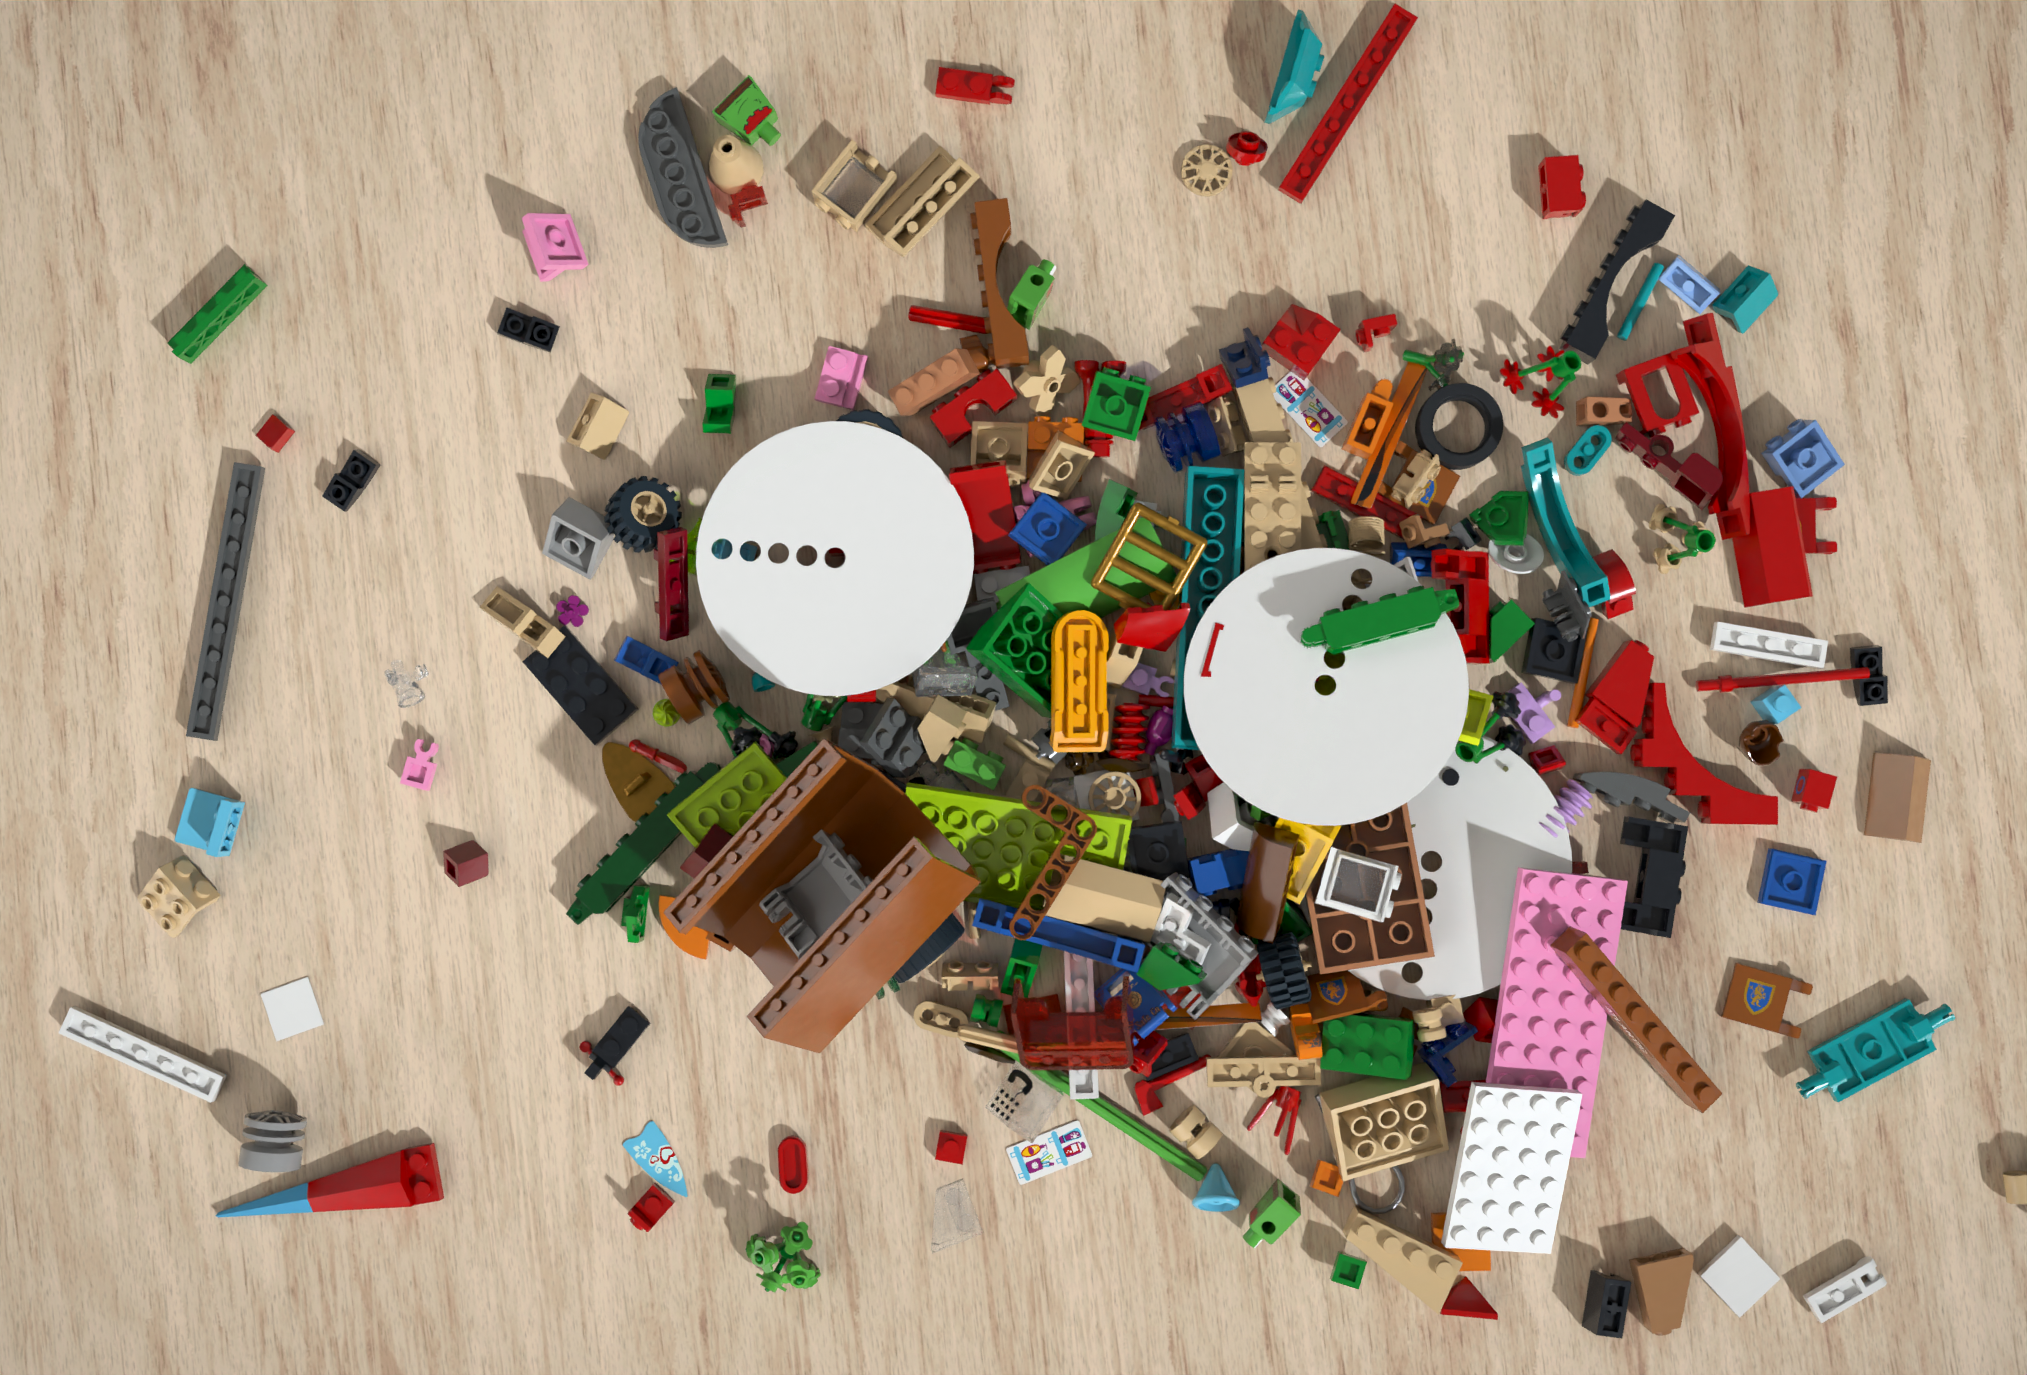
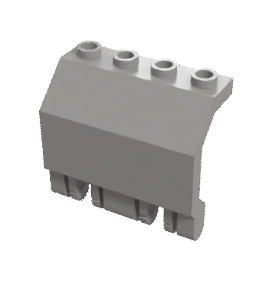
M822 829L813 836L815 841L822 844L818 857L789 883L775 888L759 904L772 923L780 921L790 912L793 913L794 916L780 927L779 932L785 937V941L799 959L873 881L868 875L864 877L859 871L862 867L859 861L852 854L847 855L842 849L845 844L836 833L829 834Z
M1175 872L1168 876L1161 884L1163 888H1166L1162 908L1166 898L1171 893L1180 897L1177 901L1179 904L1186 901L1182 906L1184 909L1190 905L1195 909L1187 929L1211 942L1204 962L1201 965L1203 967L1202 970L1207 973L1206 978L1198 984L1188 985L1192 991L1179 1004L1184 1009L1200 993L1201 996L1186 1011L1196 1020L1258 955V952L1254 949L1255 946L1249 938L1240 936L1233 929V923L1226 916H1220L1212 908L1213 904L1206 896L1199 895L1192 888L1193 885L1187 877ZM1152 941L1146 943L1151 949L1156 945ZM1146 954V955L1141 959V962H1140L1141 965H1142L1143 962L1145 961V959H1146V957L1148 956V954ZM1180 987L1167 989L1166 992L1171 996L1172 994H1175L1180 989Z

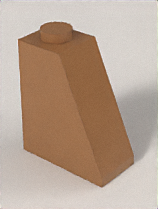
M1685 1248L1629 1259L1643 1324L1652 1334L1658 1336L1668 1335L1672 1333L1673 1329L1681 1328L1694 1262L1693 1254Z

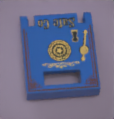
M1121 968L1094 992V997L1128 1040L1135 1046L1139 1041L1132 1034L1134 1030L1144 1039L1169 1017L1161 1006L1166 1004L1172 1012L1177 1010V1007L1163 990L1159 991L1136 974L1137 972ZM1131 975L1134 979L1113 996L1110 992Z

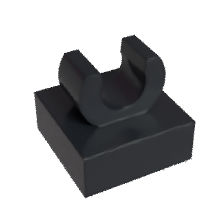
M1467 517L1453 525L1450 534L1444 537L1446 540L1453 536L1459 539V545L1453 548V550L1465 548L1467 551L1482 540Z

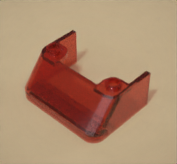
M1123 976L1122 996H1114L1106 1000L1105 1012L1049 1013V1008L1045 1001L1036 997L1024 998L1021 979H1015L1011 1018L1021 1065L1029 1070L1126 1069L1130 1067L1134 1062V1022L1129 976Z

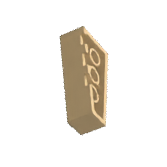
M1354 1206L1342 1230L1346 1239L1439 1315L1463 1264L1460 1258L1409 1231Z

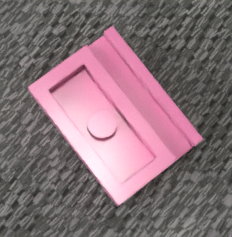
M829 346L814 398L815 401L854 410L868 356Z

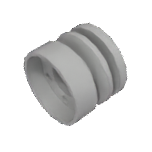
M275 1110L253 1112L245 1115L244 1124L249 1127L243 1129L242 1134L244 1137L255 1141L241 1145L238 1163L240 1167L260 1172H290L301 1168L303 1148L291 1142L300 1141L305 1138V1132L299 1129L306 1127V1117Z

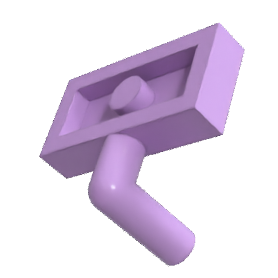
M1520 682L1507 691L1516 695L1520 703L1518 707L1521 709V713L1518 714L1519 716L1516 719L1511 717V719L1530 744L1535 743L1555 728V725L1542 708L1548 703L1561 698L1559 690L1546 691L1534 699L1523 683Z

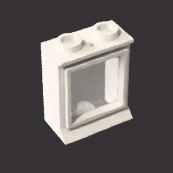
M1330 847L1315 903L1378 922H1384L1385 917L1390 918L1394 906V901H1390L1392 889L1398 890L1402 876L1401 873H1397L1399 866Z

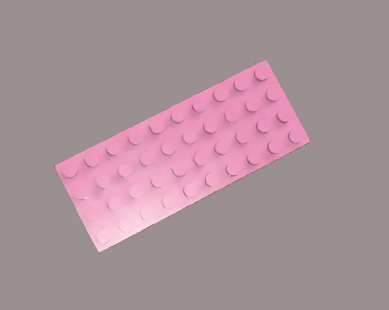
M1518 867L1486 1083L1574 1089L1581 1092L1582 1099L1570 1157L1585 1158L1608 1013L1550 945L1571 926L1586 932L1615 966L1628 881Z

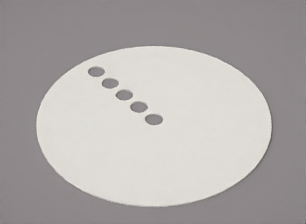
M847 421L818 422L794 427L774 435L746 453L733 465L714 491L704 512L696 548V570L701 598L710 621L727 647L743 663L766 679L788 689L820 696H846L877 690L895 683L923 665L939 650L958 623L970 592L974 569L973 539L968 516L961 498L942 469L927 454L902 437L881 428ZM718 539H727L732 544V553L726 559H718L712 553V545ZM747 541H754L761 548L760 556L754 561H746L740 555V548ZM776 543L786 545L789 550L788 559L780 564L773 563L768 557L769 548ZM805 545L812 546L817 551V559L810 566L801 565L796 558L798 549ZM831 548H840L845 553V562L839 568H831L825 563V554Z
M1312 548L1281 554L1265 560L1238 576L1218 594L1207 608L1191 639L1184 671V699L1190 728L1200 751L1217 776L1232 791L1262 811L1279 818L1310 825L1337 826L1370 820L1391 812L1419 794L1438 775L1454 751L1461 735L1469 697L1466 658L1461 641L1446 613L1440 616L1434 628L1344 651L1345 663L1337 669L1329 668L1325 664V645L1307 649V647L1304 648L1302 643H1300L1304 628L1307 629V627L1310 628V626L1317 625L1320 617L1324 616V612L1336 608L1344 611L1342 609V602L1347 596L1355 595L1362 601H1368L1371 604L1380 601L1379 598L1387 594L1396 593V596L1408 594L1407 590L1422 586L1417 580L1396 566L1368 554L1337 548ZM1366 569L1371 573L1372 583L1368 588L1358 589L1352 584L1351 575L1355 570ZM1215 623L1223 624L1224 629L1219 630L1208 670L1211 671V677H1201ZM1329 675L1335 680L1336 689L1332 694L1324 696L1316 691L1314 684L1319 676Z
M1482 737L1484 741L1483 751L1497 744V741L1489 737ZM1509 748L1504 751L1498 750L1484 757L1478 764L1473 761L1465 762L1461 760L1454 749L1438 775L1419 794L1407 802L1411 825L1416 824L1412 828L1421 880L1431 879L1437 886L1436 895L1431 899H1425V905L1432 913V921L1429 927L1435 957L1348 970L1356 977L1376 988L1407 998L1431 1000L1455 995L1453 999L1479 994L1500 985L1518 867L1572 873V851L1564 817L1554 809L1555 806L1559 808L1556 799L1535 770ZM1504 766L1509 768L1507 772L1503 771ZM1448 769L1457 771L1459 774L1458 783L1454 786L1446 785L1442 780L1444 771ZM1548 814L1556 818L1565 828L1562 829L1553 824L1546 815ZM1539 822L1551 828L1558 836H1552ZM1435 851L1441 856L1442 865L1437 871L1429 872L1422 867L1421 857L1425 852ZM1304 895L1300 905L1310 925L1306 896ZM1408 962H1415L1422 968V978L1416 983L1406 982L1402 977L1401 970Z

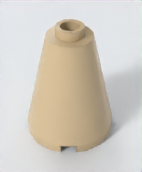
M723 135L715 141L709 161L710 178L714 185L723 193L732 196H738V194L746 192L749 193L760 184L764 174L762 157L751 144L732 135Z

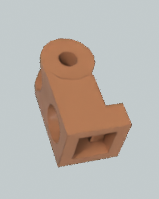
M1587 396L1576 401V426L1624 425L1626 422L1628 424L1632 423L1631 399Z

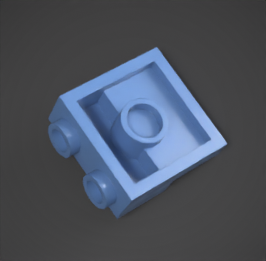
M1798 419L1787 427L1789 432L1783 437L1779 435L1770 439L1765 444L1767 449L1761 454L1774 474L1782 476L1788 487H1794L1795 497L1803 498L1845 464L1816 420Z

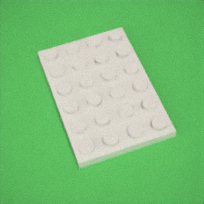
M1471 1082L1441 1240L1445 1248L1551 1254L1582 1099L1581 1092L1574 1089Z

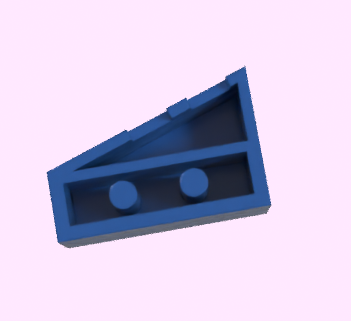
M1227 849L1187 858L1192 888L1198 894L1204 896L1216 894L1218 889L1228 887V890L1242 888L1249 851Z

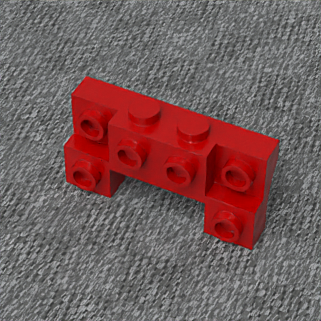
M1453 549L1432 550V578L1446 580V590L1455 589L1459 599V607L1446 614L1461 641L1466 664H1489V553Z

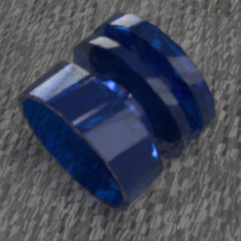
M1200 401L1182 408V422L1178 420L1173 412L1167 415L1169 426L1162 416L1154 420L1158 445L1163 457L1169 463L1174 473L1181 472L1183 469L1181 458L1187 468L1188 466H1193L1192 453H1195L1202 463L1219 457L1221 454L1214 427L1205 407Z

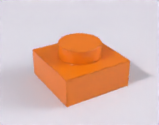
M1318 1160L1309 1187L1339 1197L1343 1181L1338 1166Z

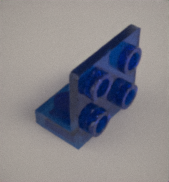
M1466 1021L1447 1025L1445 1027L1446 1037L1423 1042L1421 1044L1422 1048L1417 1051L1422 1060L1427 1063L1438 1077L1439 1082L1447 1087L1457 1082L1453 1075L1456 1069L1447 1057L1444 1058L1443 1055L1478 1032L1474 1025Z

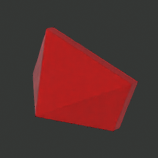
M1466 1276L1451 1288L1440 1311L1441 1315L1498 1320V1313Z

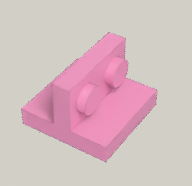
M527 213L522 217L525 227L522 232L540 282L550 281L564 270H582L589 265L571 214Z

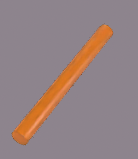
M1590 618L1587 628L1578 684L1574 686L1567 727L1578 729L1579 724L1574 720L1581 712L1599 622V619Z

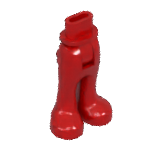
M1078 360L1074 362L1075 372L1081 377L1083 383V417L1095 372L1099 371V362L1095 360ZM1104 361L1101 363V372L1103 367L1119 371L1118 377H1121L1126 372L1125 361ZM1084 427V434L1087 439L1085 440V445H1088V448L1095 452L1093 457H1110V445H1113L1114 441L1109 439H1113L1114 435Z

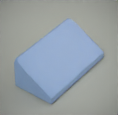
M1680 255L1671 262L1658 279L1699 314L1720 294V289Z

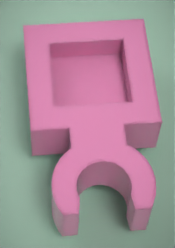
M417 739L414 745L417 754L416 758L407 757L400 783L430 791L437 764L430 762V759L438 752L439 746L437 743H431L430 750L425 752L423 750L424 740Z

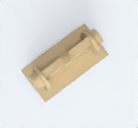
M1230 396L1218 397L1207 404L1208 417L1213 424L1216 434V444L1221 451L1222 457H1225L1234 451L1235 453L1244 451L1246 440L1242 426L1232 427L1231 422L1239 420L1235 402L1231 401Z
M1428 451L1418 452L1407 467V471L1414 474L1413 478L1403 473L1393 486L1391 496L1398 501L1404 498L1407 509L1410 508L1413 502L1415 504L1418 503L1425 492L1423 488L1429 480L1433 481L1440 472L1439 455L1436 454L1431 459L1432 454Z
M952 961L950 963H942V988H948V991L968 990V981H973V990L993 991V988H998V963H991L989 961H979L977 963Z

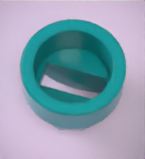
M756 672L752 676L754 692H763L775 687L774 682Z

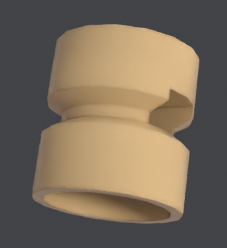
M1193 1104L1173 1122L1169 1132L1180 1142L1186 1141V1148L1197 1159H1200L1216 1145L1223 1133L1211 1121L1205 1122L1206 1116ZM1195 1126H1197L1198 1128H1197V1129L1194 1131V1133L1192 1134V1133H1191L1192 1129H1193Z

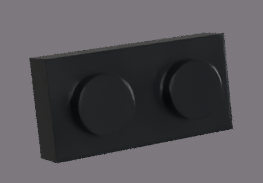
M1188 1032L1167 1040L1168 1045L1152 1064V1073L1149 1077H1146L1147 1081L1199 1060Z

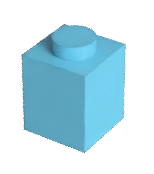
M1786 685L1772 686L1751 701L1760 717L1773 724H1779L1801 708Z

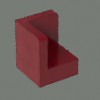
M474 840L443 851L444 873L458 887L488 876V853Z

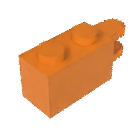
M1381 379L1375 384L1371 393H1367L1362 398L1341 448L1342 450L1366 460L1373 454L1394 404L1388 401L1393 390L1391 380Z

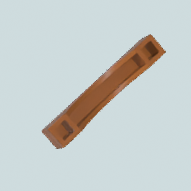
M1002 198L974 202L975 212L970 213L972 230L978 229L979 237L974 239L975 255H981L982 264L977 265L979 282H985L986 289L980 291L982 308L988 307L989 317H984L986 334H992L993 342L987 344L989 360H995L996 369L1029 365L1025 328L1013 318L1005 307L996 282L998 261L1006 242L1011 236L1008 199Z

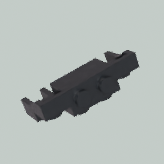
M1624 816L1620 844L1641 847L1642 850L1633 903H1624L1621 930L1671 938L1676 905L1680 903L1682 895L1681 888H1679L1680 877H1683L1686 869V862L1683 860L1688 826Z

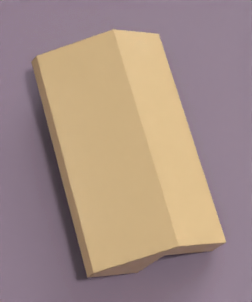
M939 146L865 224V228L886 247L905 257L980 178V175L960 157L955 160L946 150Z
M1060 854L1064 861H1070L1074 858ZM1080 859L1045 916L1150 943L1162 909L1166 888L1161 886L1162 880ZM1053 869L1049 885L1059 883L1061 875L1058 870ZM1045 897L1043 900L1042 908L1045 905Z

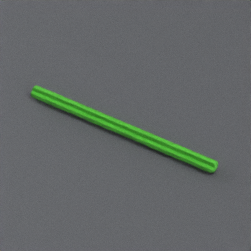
M998 1030V1031H997V1032H999V1033L1006 1034V1033H1004V1032L1001 1031V1030ZM1001 1050L1070 1096L1069 1075L1046 1060ZM1102 1097L1075 1099L1196 1181L1202 1180L1207 1172L1206 1166Z

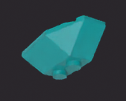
M1298 9L1293 22L1264 123L1271 124L1302 107L1306 98H1312L1317 81L1312 80L1315 71L1320 72L1324 55L1320 54L1322 43L1304 11Z

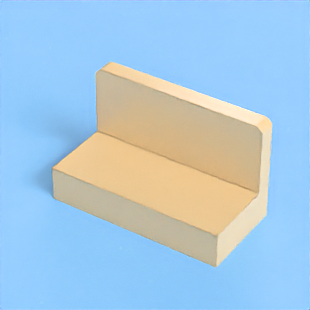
M591 392L566 442L605 460L629 415V411L611 400Z

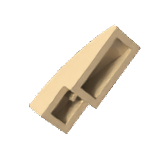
M498 586L479 607L547 658L566 637L556 627Z

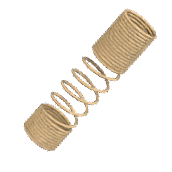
M1362 516L1353 518L1348 522L1349 550L1363 551L1360 553L1364 554L1380 552V554H1368L1374 557L1385 554L1383 550H1375L1383 547L1385 544L1384 521L1381 518ZM1351 575V579H1353L1354 581H1356V583L1353 584L1354 586L1357 585V584H1359V583H1364V584H1371V583H1372V582H1368V581H1372V578H1367V579H1363V580H1358V579H1355V578ZM1358 596L1351 600V605L1354 604V600L1359 598Z

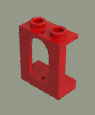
M1671 352L1626 368L1616 374L1619 385L1626 384L1643 428L1640 431L1643 435L1649 434V437L1652 438L1665 433V427L1674 424L1675 428L1692 423L1691 417L1699 413L1683 368L1672 360ZM1663 369L1667 370L1680 406L1679 412L1675 417L1663 419L1655 413L1642 377Z

